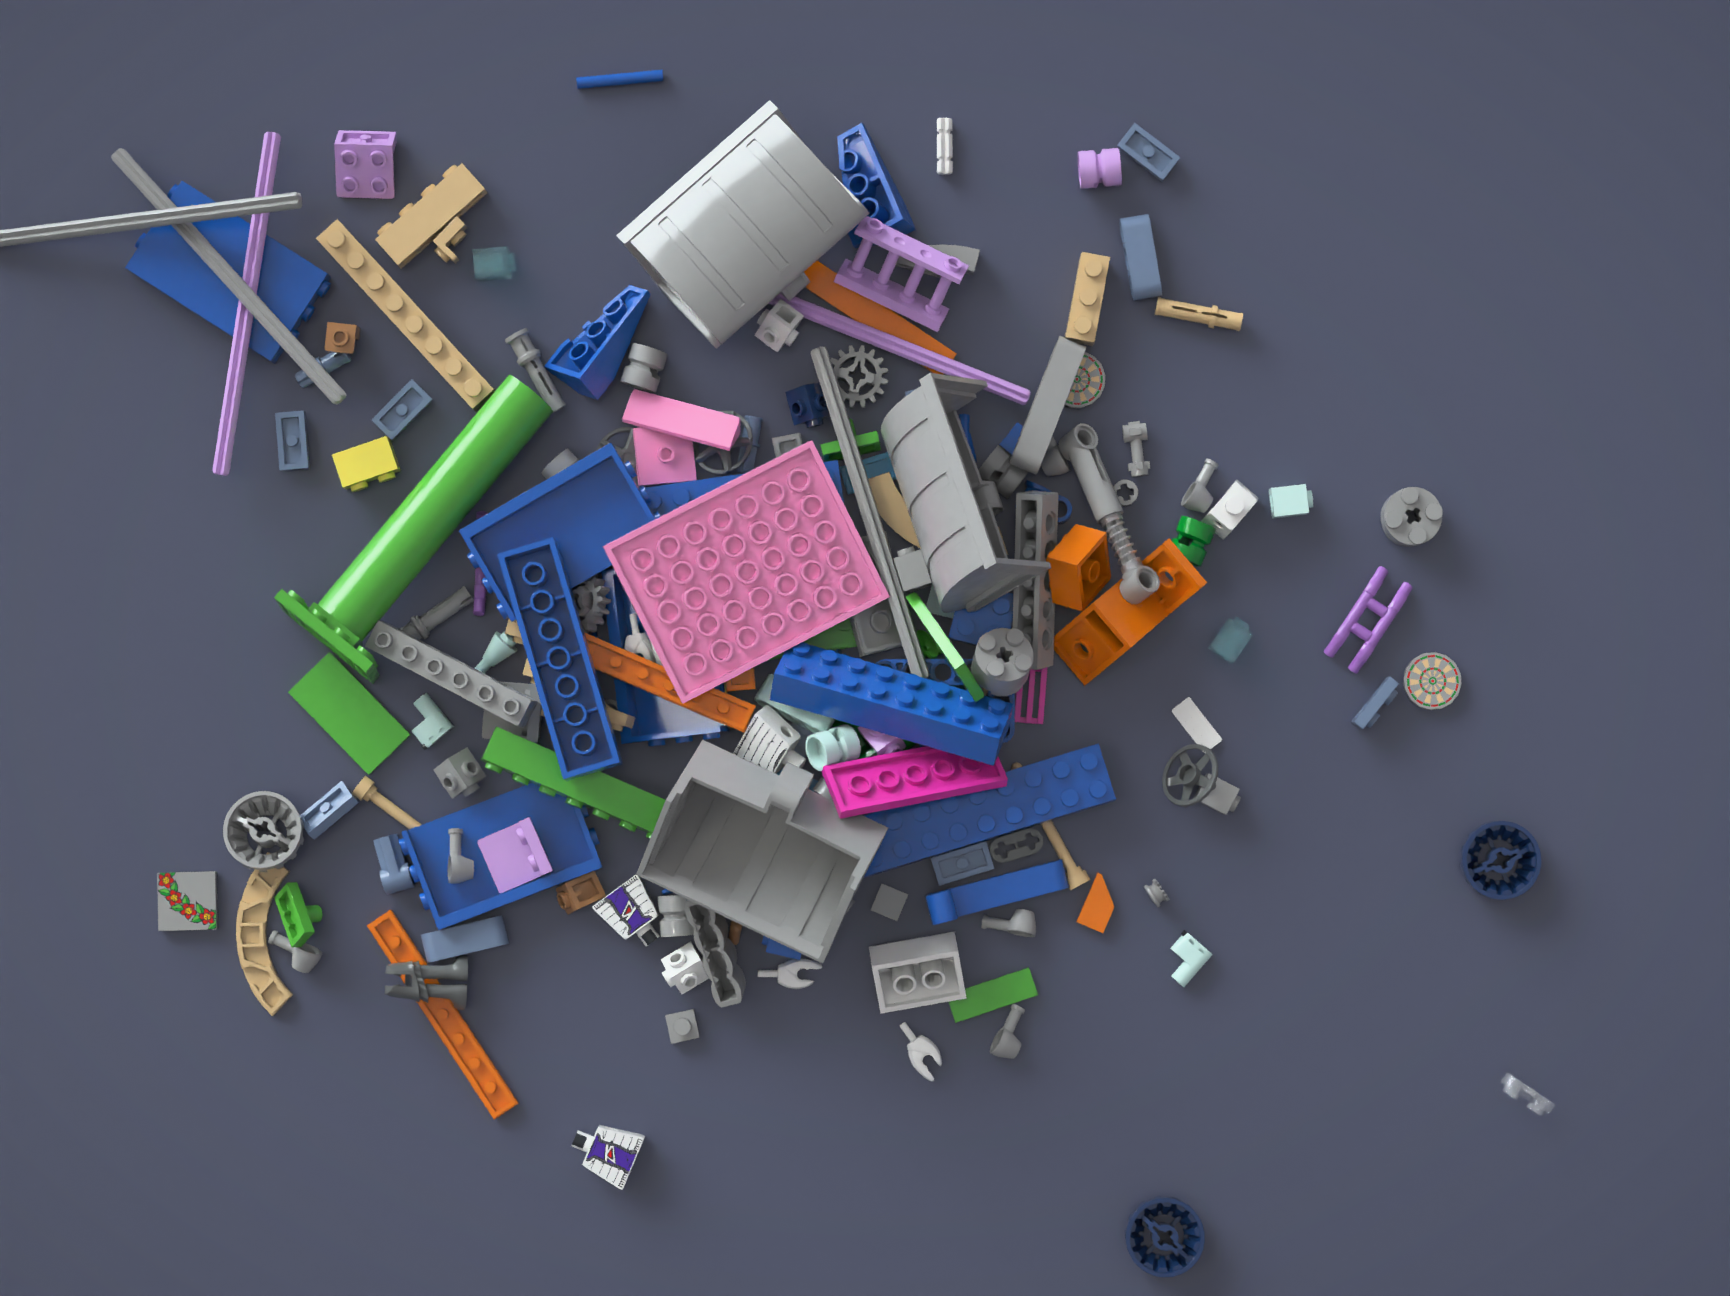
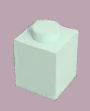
M1306 484L1269 489L1272 519L1307 515L1309 508L1313 507L1312 491H1307Z

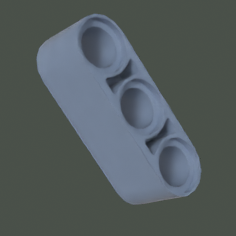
M1144 214L1120 218V232L1133 301L1162 296L1149 215Z
M503 915L421 934L427 963L509 944Z

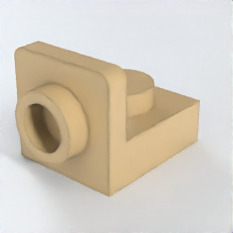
M457 216L433 240L437 246L434 250L435 253L446 263L450 259L455 264L459 261V258L448 247L451 244L455 247L466 236L464 231L467 229V226Z

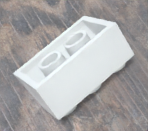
M955 932L869 947L880 1014L966 999Z

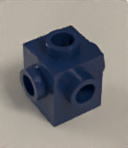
M820 382L806 384L785 392L794 426L806 424L807 428H812L824 424L823 419L830 417Z

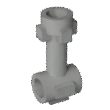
M1140 421L1128 422V425H1122L1124 443L1130 442L1133 463L1128 464V472L1131 471V477L1149 475L1150 461H1144L1142 441L1148 440L1146 423H1140Z

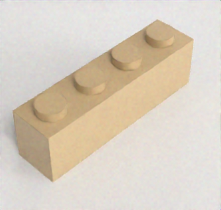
M463 163L458 167L453 165L447 169L442 175L444 179L439 184L428 186L421 193L422 199L415 205L413 203L406 205L399 212L401 217L393 224L388 222L378 230L377 234L379 236L375 240L401 269L425 249L456 216L460 218L487 194L485 188Z

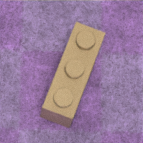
M1081 252L1065 338L1079 344L1093 346L1110 257Z

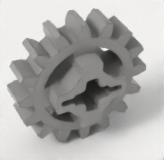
M852 345L849 346V353L847 354L839 350L840 359L831 358L830 360L834 366L837 382L840 379L849 386L848 394L839 385L843 401L849 400L850 408L854 407L855 402H860L861 407L865 408V401L868 399L873 404L876 403L874 395L877 393L883 396L884 394L880 385H888V380L882 378V375L888 373V369L880 368L879 366L884 359L881 357L875 360L873 358L875 350L872 349L867 354L865 353L864 345L860 346L859 352H855ZM855 358L854 364L848 368H840L844 362ZM865 360L873 365L876 374L868 372L865 367ZM858 364H860L861 376L865 377V379H860L854 390L853 378L849 377V374H855ZM867 385L874 386L868 393L859 396L862 388Z
M594 575L572 588L582 627L587 634L589 631L596 632V624L603 625L605 623L602 618L603 614L608 615L610 612L605 609L606 604L611 603V599L606 598V594H608L610 589L603 587L605 580L598 578V575Z

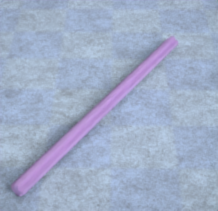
M266 132L264 134L255 197L272 195L281 136L278 133ZM269 213L253 214L250 224L242 279L256 295ZM240 300L237 308L212 470L214 474L227 476L230 471L253 315Z
M779 293L768 303L775 306L782 299L804 315L803 318L943 374L984 380L988 386L983 390L1021 405H1026L1031 392L1028 389L800 298L793 297L788 301Z

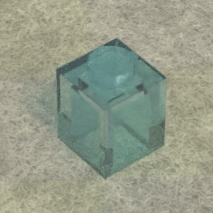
M507 246L472 249L474 273L477 282L512 279L511 271H516L515 253L510 254Z
M1237 617L1234 621L1228 618L1208 646V649L1230 664H1233L1253 636L1248 631L1250 626Z

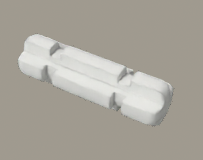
M938 118L937 158L939 161H937V173L949 175L953 172V161H950L953 157L952 134H950V131H952V119Z

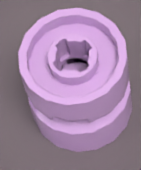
M1118 148L1102 149L1100 154H1096L1094 150L1078 151V173L1081 189L1097 188L1099 183H1103L1105 187L1122 185L1121 160Z

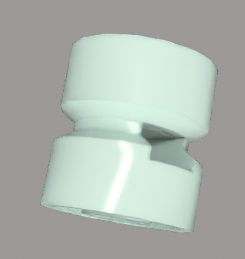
M848 724L831 728L828 731L811 734L806 740L805 749L808 760L817 771H822L825 765L857 760L860 756L861 746L855 730Z

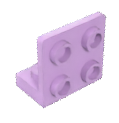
M338 131L334 143L337 197L394 198L393 153L397 143L396 132Z
M530 817L478 840L479 848L499 893H504L553 871Z

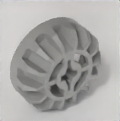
M258 791L240 798L230 808L223 825V838L230 854L244 867L267 872L269 869L283 868L284 863L290 859L293 860L297 856L296 851L304 842V824L298 810L287 798L270 791ZM263 816H274V817H273L272 820H270L269 818L263 817ZM278 819H280L286 827V838L282 833H280L278 827L276 826ZM256 829L260 831H266L268 829L273 834V836L263 834L261 836ZM248 832L250 833L252 839L258 844L256 851H254L248 843ZM275 845L281 847L275 853L260 854L263 848H271Z

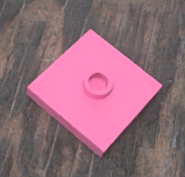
M642 427L633 428L638 486L673 484L697 480L693 441Z

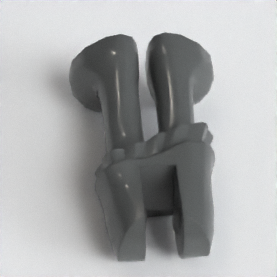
M459 955L451 965H420L419 961L386 965L385 974L405 975V986L398 984L385 986L386 995L395 998L411 999L417 1002L421 999L427 1003L429 997L449 999L456 1009L465 1010L467 984H425L424 980L450 979L467 981V955Z

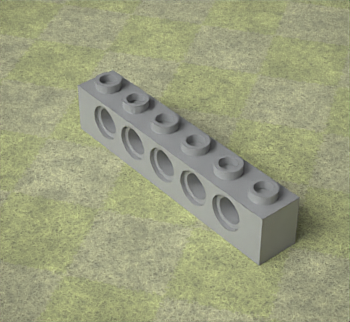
M1032 490L1016 493L1015 559L1046 562L1048 553L1057 546L1058 492ZM1048 570L1015 588L1013 593L1012 628L1022 631L1030 642L1034 652L1031 669L1034 670L1053 666L1055 603H1052Z
M378 620L365 644V647L518 727L525 728L538 701L387 622Z

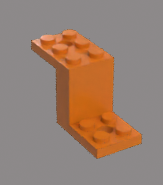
M1170 538L1142 561L1143 566H1148L1157 573L1160 580V586L1157 591L1141 603L1131 604L1120 593L1119 586L1123 580L1120 579L1054 636V651L1084 686L1207 583ZM1165 572L1172 576L1173 581L1167 578ZM1080 644L1087 648L1088 653L1082 649Z

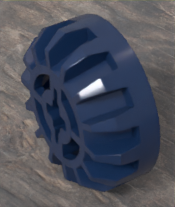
M1494 821L1481 825L1468 835V839L1461 849L1460 867L1466 882L1480 895L1488 898L1507 900L1518 897L1533 886L1540 873L1541 852L1537 841L1528 830L1513 822ZM1493 840L1506 841L1514 848L1509 850L1503 847H1495ZM1488 843L1490 850L1487 852L1485 860L1478 863L1479 852ZM1497 853L1503 856H1510L1502 862L1503 867L1488 864L1493 863L1497 859ZM1518 859L1516 870L1508 877L1506 873L1512 870L1515 860ZM1492 871L1501 873L1503 880L1490 879L1482 872Z
M1160 1196L1141 1203L1134 1213L1130 1215L1125 1230L1127 1250L1139 1268L1153 1276L1174 1277L1185 1273L1196 1264L1204 1248L1205 1233L1199 1216L1189 1205L1174 1197ZM1158 1215H1169L1175 1219L1170 1224L1168 1222L1157 1223L1153 1218ZM1178 1222H1180L1184 1232L1182 1244L1178 1242V1233L1174 1228ZM1145 1226L1151 1231L1150 1236L1153 1244L1149 1248H1147L1143 1238ZM1155 1226L1163 1232L1170 1230L1169 1236L1175 1246L1165 1240L1158 1242L1160 1237L1153 1227ZM1157 1247L1163 1251L1172 1250L1174 1253L1158 1255L1152 1251Z

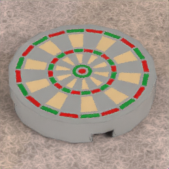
M1087 352L1084 353L1064 404L1068 408H1083L1092 405L1101 396L1105 387V372L1102 364Z
M1437 652L1423 653L1412 659L1406 667L1403 677L1404 691L1409 700L1416 706L1428 710L1442 709L1451 704L1458 696L1462 684L1461 673L1456 663L1448 656Z

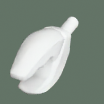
M629 614L632 635H627L624 650L636 655L640 653L645 659L655 662L651 642L647 638L648 636L645 632H639L637 614Z
M792 959L779 964L777 970H757V977H777L778 984L791 989H801L812 985L814 981L799 979L797 972L800 969H821L822 965L808 959Z
M903 1022L899 1026L910 1040V1043L907 1044V1049L913 1067L924 1078L931 1082L934 1081L933 1075L923 1063V1058L926 1055H930L941 1066L942 1058L939 1049L929 1038L923 1035L916 1038L907 1023Z

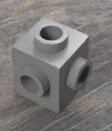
M468 747L449 757L433 769L452 799L461 793L465 797L480 788L477 783L486 777Z

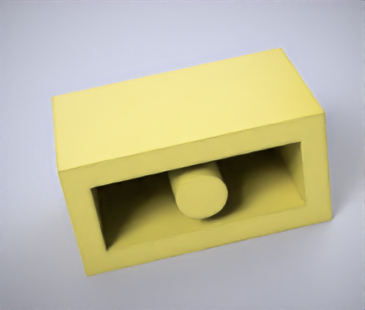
M388 436L332 454L342 487L346 490L351 488L352 492L367 488V482L376 479L379 480V483L396 478L395 473L401 471Z

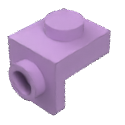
M858 727L860 734L877 755L899 752L906 747L901 738Z

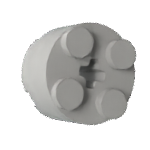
M1407 487L1397 491L1385 501L1381 509L1382 529L1387 538L1399 546H1418L1429 541L1437 534L1442 523L1443 509L1437 498L1429 491L1419 487ZM1414 511L1417 522L1413 521L1409 524L1407 522L1408 516L1405 512Z
M993 629L980 637L972 659L971 673L981 689L985 688L996 696L1012 695L1018 692L1028 679L1034 660L1033 648L1019 629Z

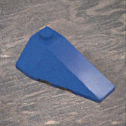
M860 123L837 136L839 169L842 170L843 185L868 210L869 214L867 216L878 219L883 224L905 235L914 231L916 228L907 207L865 125ZM859 224L848 232L855 248H859L863 239L854 234Z
M632 285L626 287L603 308V315L592 323L588 320L582 326L584 331L572 342L568 338L559 346L545 364V369L579 394L598 400L606 392L618 372L651 295L649 291Z

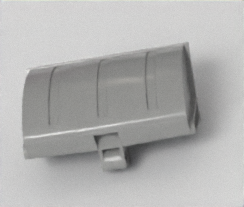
M769 100L616 236L665 296L717 349L779 293L790 301L811 282L804 271L867 217L869 212L804 144L781 111Z
M929 373L919 380L920 387L904 397L889 411L882 422L881 434L942 611L949 613L966 608L967 612H974L1050 569L1051 565L1050 562L1008 559L995 520V516L1004 510L994 481H982L956 410L977 398L976 393L987 387V382L984 380Z
M702 740L664 803L636 875L823 964L849 905L874 859L888 827L863 815L840 819L832 800L809 790L814 774L787 762L780 775H777Z

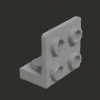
M502 682L538 701L525 728L518 727L484 709L482 738L490 739L497 726L531 742L540 743L542 721L540 714L542 705L536 685L534 683Z

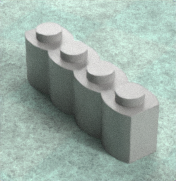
M687 899L685 914L689 923L695 928L694 941L698 950L703 954V968L708 978L712 981L711 991L715 1002L721 1008L741 1003L746 988V979L742 969L736 964L737 951L733 942L728 938L729 928L725 917Z

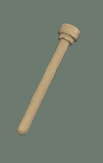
M1015 762L1011 765V770L1020 768L1022 765ZM1053 822L1042 823L1041 826L1059 859L1063 861L1070 891L1091 880L1086 870L1082 871L1080 866H1076Z
M364 776L352 792L360 801L364 799L368 802L370 800L409 830L422 825L377 792L378 788L374 786L375 782L367 776Z

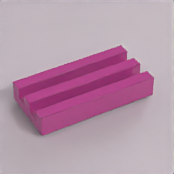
M1048 667L1030 670L1026 717H1020L1023 686L1016 692L1015 722L1043 724ZM1035 672H1041L1038 717L1032 718Z

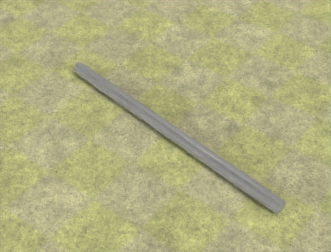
M119 148L112 154L111 158L114 163L157 210L177 207L126 150ZM191 222L172 225L333 404H340L347 396L345 391Z
M292 192L0 230V247L300 209L302 207V196L300 193Z
M825 346L815 348L810 354L878 570L890 596L888 601L911 674L928 678L929 671L828 350Z

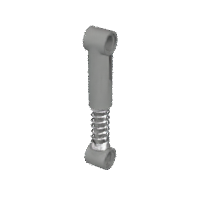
M1080 423L1060 439L1059 451L1065 459L1071 461L1096 522L1101 524L1103 529H1107L1106 534L1110 536L1108 542L1113 544L1111 549L1116 551L1114 556L1119 558L1117 563L1122 565L1120 570L1123 574V580L1119 586L1122 597L1131 604H1139L1158 590L1160 580L1152 568L1143 566L1140 557H1136L1135 553L1137 550L1132 548L1134 543L1129 541L1131 536L1126 535L1128 529L1123 528L1125 523L1122 521L1123 508L1096 448L1098 445L1097 433L1091 426Z

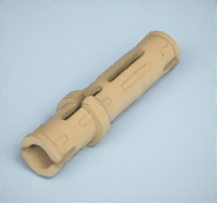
M1158 297L1155 315L1207 324L1208 328L1213 329L1214 326L1240 331L1243 313L1221 310L1215 305H1212V308L1161 297Z

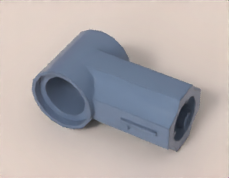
M398 833L373 840L381 867L380 878L386 895L415 887L409 870L410 865L406 862L399 844L400 838Z

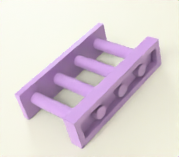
M865 217L859 223L854 233L863 238L853 262L845 259L834 282L938 332L949 311V308L941 304L951 282L960 284L969 265L961 262L956 257L944 254L883 224L878 219ZM873 243L889 250L879 274L863 267ZM899 256L915 263L905 287L890 280ZM925 269L941 276L931 299L916 293Z

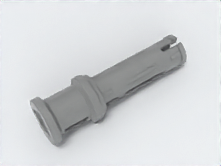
M524 328L506 338L505 342L511 345L518 357V365L525 367L542 399L551 407L554 413L565 407L566 403H564L539 359L541 357L540 350L535 349L527 335L529 333L528 329Z
M462 586L461 589L420 617L418 615L412 616L410 618L411 621L400 628V630L418 639H426L430 635L429 631L471 602H474V599L465 586Z

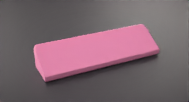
M634 389L631 393L622 417V422L727 451L731 450L740 435L741 419L737 416Z

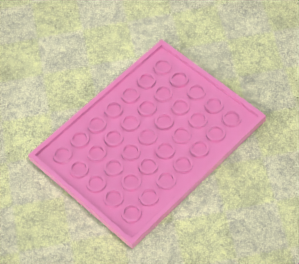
M812 440L602 546L682 704L890 597Z

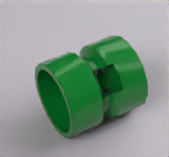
M1181 515L1176 527L1178 537L1172 538L1171 541L1192 565L1201 567L1207 554L1204 547L1211 544L1216 529L1201 521Z

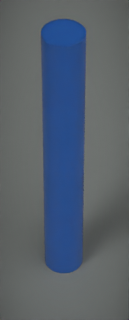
M663 70L576 77L577 89L664 81Z

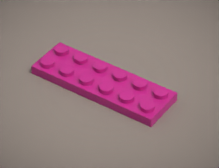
M928 746L825 765L822 770L840 819L1006 787L1008 781L999 757H997L993 766Z

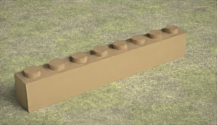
M338 219L335 220L316 239L475 412L479 410L495 390Z

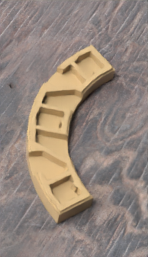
M887 472L869 478L868 481L880 516L896 533L920 548L905 501L896 488L890 473Z
M285 866L281 869H269L267 872H260L254 869L240 901L236 921L237 951L241 967L253 994L271 1016H274L293 996L273 966L266 935L268 913L272 900L280 884L290 873Z

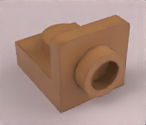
M327 322L325 350L327 352L353 354L355 340L360 339L361 329L357 325Z
M595 871L584 874L556 888L558 904L567 914H571L606 897Z

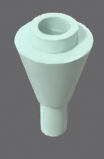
M496 631L482 657L483 659L475 669L485 674L491 666L494 667L517 652L513 637L505 634V631L502 634Z

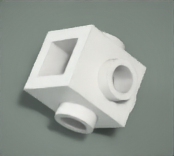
M780 299L770 311L766 309L759 317L757 323L760 327L754 336L776 352H779L785 344L791 346L799 335L796 328L804 315Z
M691 941L661 959L666 969L662 972L665 980L670 987L676 985L681 994L709 979L703 968V959Z

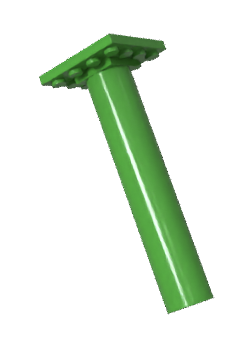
M508 375L319 603L313 602L308 607L304 602L305 600L293 590H290L287 594L281 589L274 599L282 611L369 682L374 684L380 676L377 670L378 665L373 658L374 656L362 647V641L553 413L551 407L524 383Z

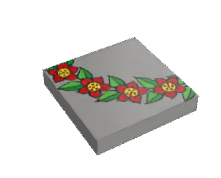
M217 871L157 873L158 931L218 929Z

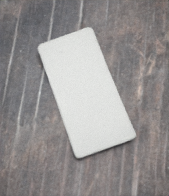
M1190 697L1172 709V713L1196 744L1212 749L1222 741L1220 735Z

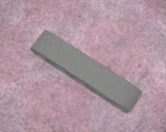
M1062 336L1058 337L1009 464L1035 475L1038 473L1084 356L1086 346Z

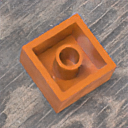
M1075 524L1063 536L1059 544L1047 555L1046 562H1050L1051 565L1048 572L1052 603L1083 611L1111 579L1107 534L1104 531Z

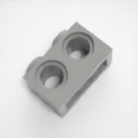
M914 546L897 551L898 557L893 558L904 594L932 586L921 549L915 551Z

